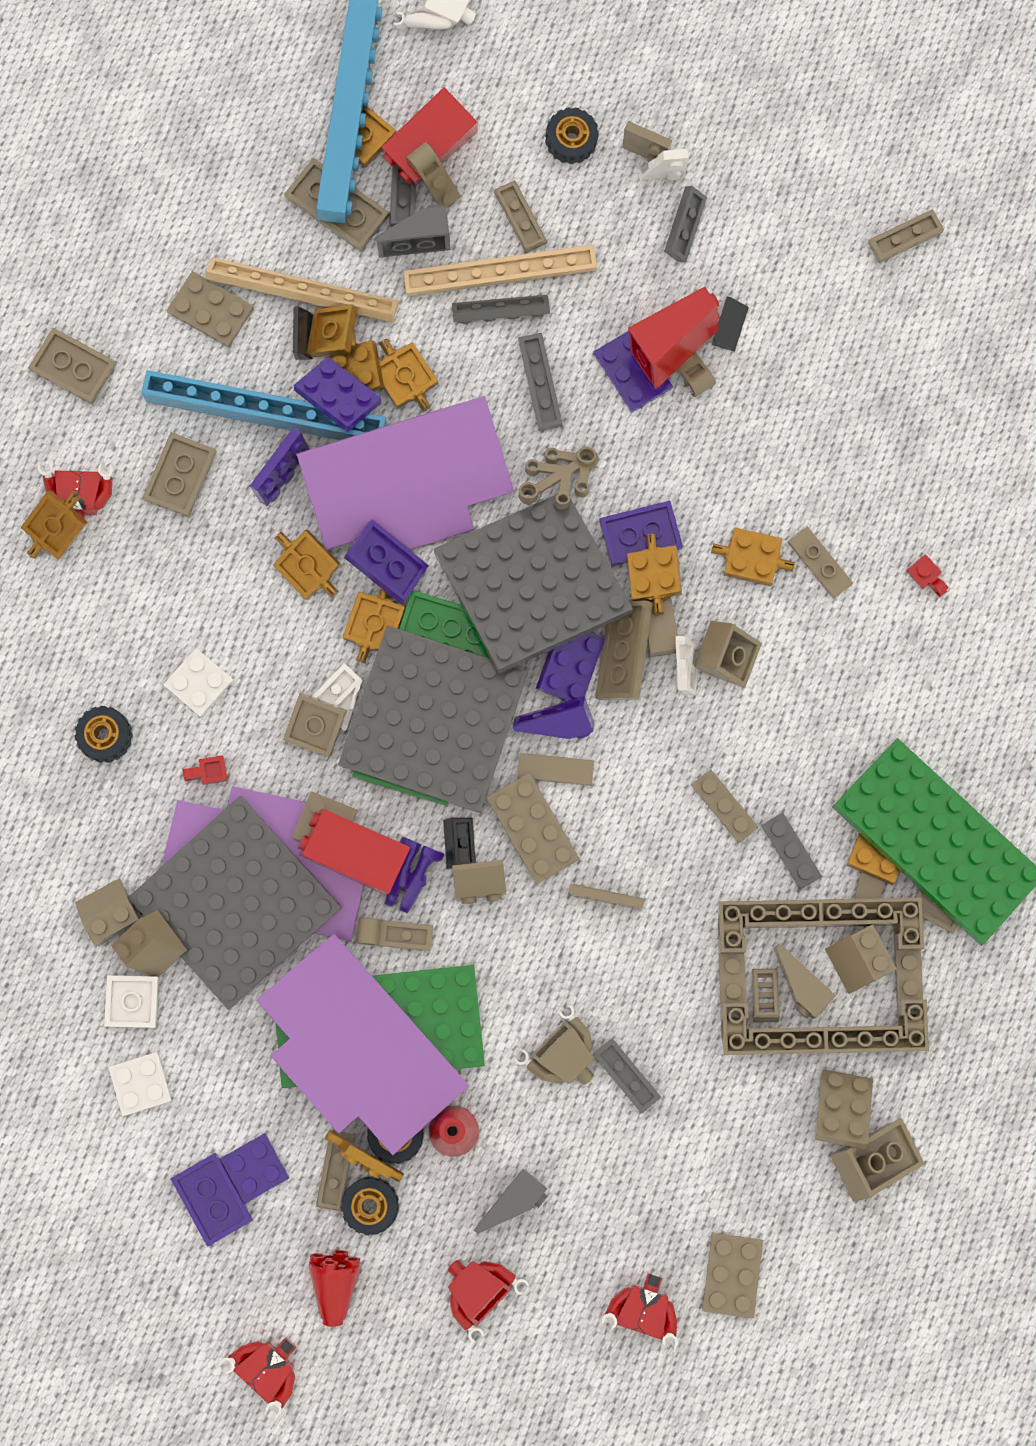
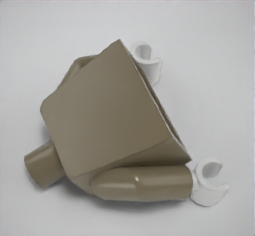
M567 1005L568 1009L572 1012L570 1016H564L559 1010V1016L565 1022L531 1056L527 1051L520 1050L526 1054L524 1062H520L516 1058L514 1060L519 1065H526L527 1070L542 1081L557 1084L565 1081L567 1084H570L577 1078L585 1085L594 1076L587 1068L594 1059L591 1055L593 1049L591 1034L579 1017L574 1016L573 1007Z

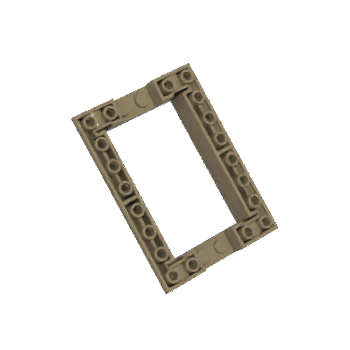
M922 898L719 901L718 955L721 1036L724 1055L929 1051L927 999H923L921 950L924 949ZM872 924L874 926H893L895 966L897 968L895 975L898 1026L747 1029V1019L749 1016L748 1003H746L744 958L746 936H744L743 929L870 926Z

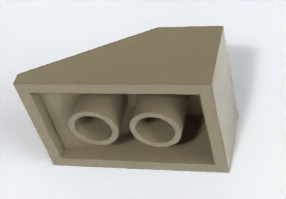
M902 1118L869 1133L866 1150L844 1146L830 1155L853 1202L874 1196L925 1164Z

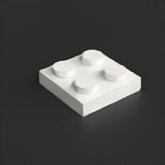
M196 648L163 685L199 717H202L234 680Z
M107 975L104 1026L157 1028L159 977Z
M158 1052L108 1067L122 1116L172 1101Z

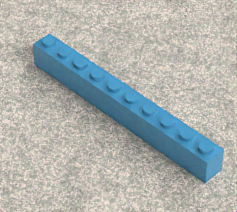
M349 0L317 201V220L346 224L347 215L352 214L353 201L349 199L350 193H355L356 179L353 178L354 171L358 172L360 157H356L357 149H362L363 135L359 134L360 128H365L366 114L363 113V106L368 107L369 92H366L367 85L372 84L373 71L369 70L370 64L375 63L376 49H373V42L378 43L379 28H376V22H381L382 7H378V0Z
M146 370L141 391L145 402L291 430L294 427L301 433L337 440L387 426L386 417L368 414L349 432H346L307 401Z

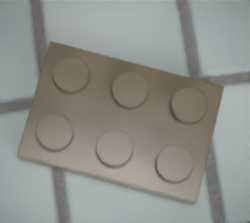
M191 271L168 307L167 313L229 348L252 313L254 306Z
M52 328L28 369L92 405L117 363L63 332Z
M170 432L144 493L143 500L189 518L217 453L216 449Z
M823 1069L820 1082L815 1140L866 1150L869 1139L873 1089L872 1078Z
M711 1233L702 1311L754 1318L763 1246L762 1239Z

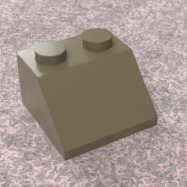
M711 621L694 666L708 675L745 688L762 643L732 623Z
M503 860L452 866L456 900H461L462 904L477 903L476 898L484 897L487 898V901L502 900V895H506Z
M120 878L75 902L81 921L91 941L96 946H100L126 932L141 918L134 904L129 900V895Z
M158 910L138 919L111 945L127 967L153 977L162 975L187 951Z
M873 924L825 949L848 994L897 970Z

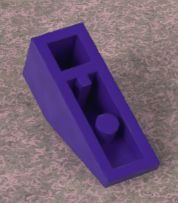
M584 696L514 718L513 729L517 732L565 739L575 737L581 739L593 732L594 720Z

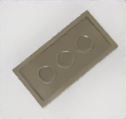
M313 158L284 193V196L317 220L316 208L323 164ZM355 189V193H350L349 200L353 201L352 214L347 215L346 224L322 220L317 221L361 252L390 214L389 211L358 189Z
M629 601L633 608V613L606 625L595 695L596 699L639 700L653 607L652 602Z
M530 773L486 797L535 884L542 882L579 860L577 853Z

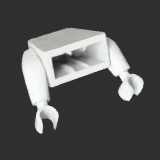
M421 0L416 13L405 17L402 12H397L395 16L401 22H394L393 25L398 30H405L407 27L443 30L457 24L459 20L470 25L476 13L466 7L469 0Z

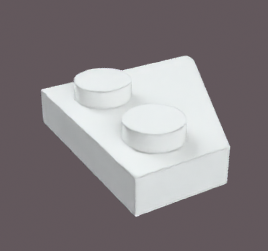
M688 150L662 151L657 158L648 163L649 169L639 170V179L667 178L671 181L680 179L686 174Z
M676 636L677 687L685 695L696 696L699 669L694 664L701 647L685 636Z
M345 663L312 696L347 710L341 727L344 732L348 728L362 683V679Z

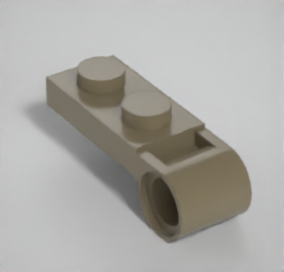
M426 142L406 157L409 164L420 176L436 204L448 208L461 197L439 158Z
M696 352L677 369L684 380L685 386H689L692 390L693 397L700 395L716 384L712 373Z
M359 917L356 943L431 951L433 925Z

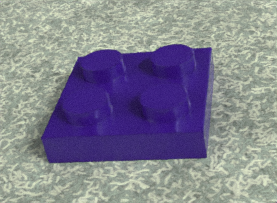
M266 1133L220 1158L244 1204L290 1178Z

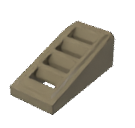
M752 969L753 1021L779 1022L777 969ZM758 978H772V982H758ZM758 988H773V992H758ZM759 999H773V1003H759ZM759 1009H773V1012H759Z

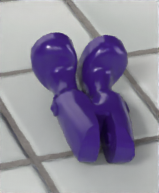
M402 836L399 842L409 846L410 849L390 893L386 894L384 904L393 907L402 890L406 893L402 898L399 910L408 914L422 887L426 886L427 876L425 872L433 862L442 861L445 854L423 845L419 861L415 870L411 873V864L422 844Z

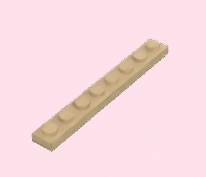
M594 245L405 270L403 273L407 297L597 271Z
M212 257L205 273V279L294 299L312 305L335 307L353 304L358 308L357 315L381 321L393 322L398 309L399 300Z

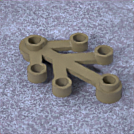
M582 447L576 453L548 448L545 451L546 456L544 458L547 463L538 462L535 459L528 460L525 472L529 476H536L539 472L551 475L537 484L531 482L521 484L518 497L521 502L530 505L538 499L540 493L560 482L555 505L559 509L568 508L570 505V496L568 494L571 474L580 470L579 481L575 484L574 493L578 497H586L589 494L590 487L588 484L589 471L598 464L599 458L597 453L590 447ZM555 454L556 457L551 458L548 455ZM559 460L571 462L566 466L556 465ZM534 466L536 469H530L529 467ZM583 487L586 490L581 491L578 488ZM564 499L566 502H560L559 500Z

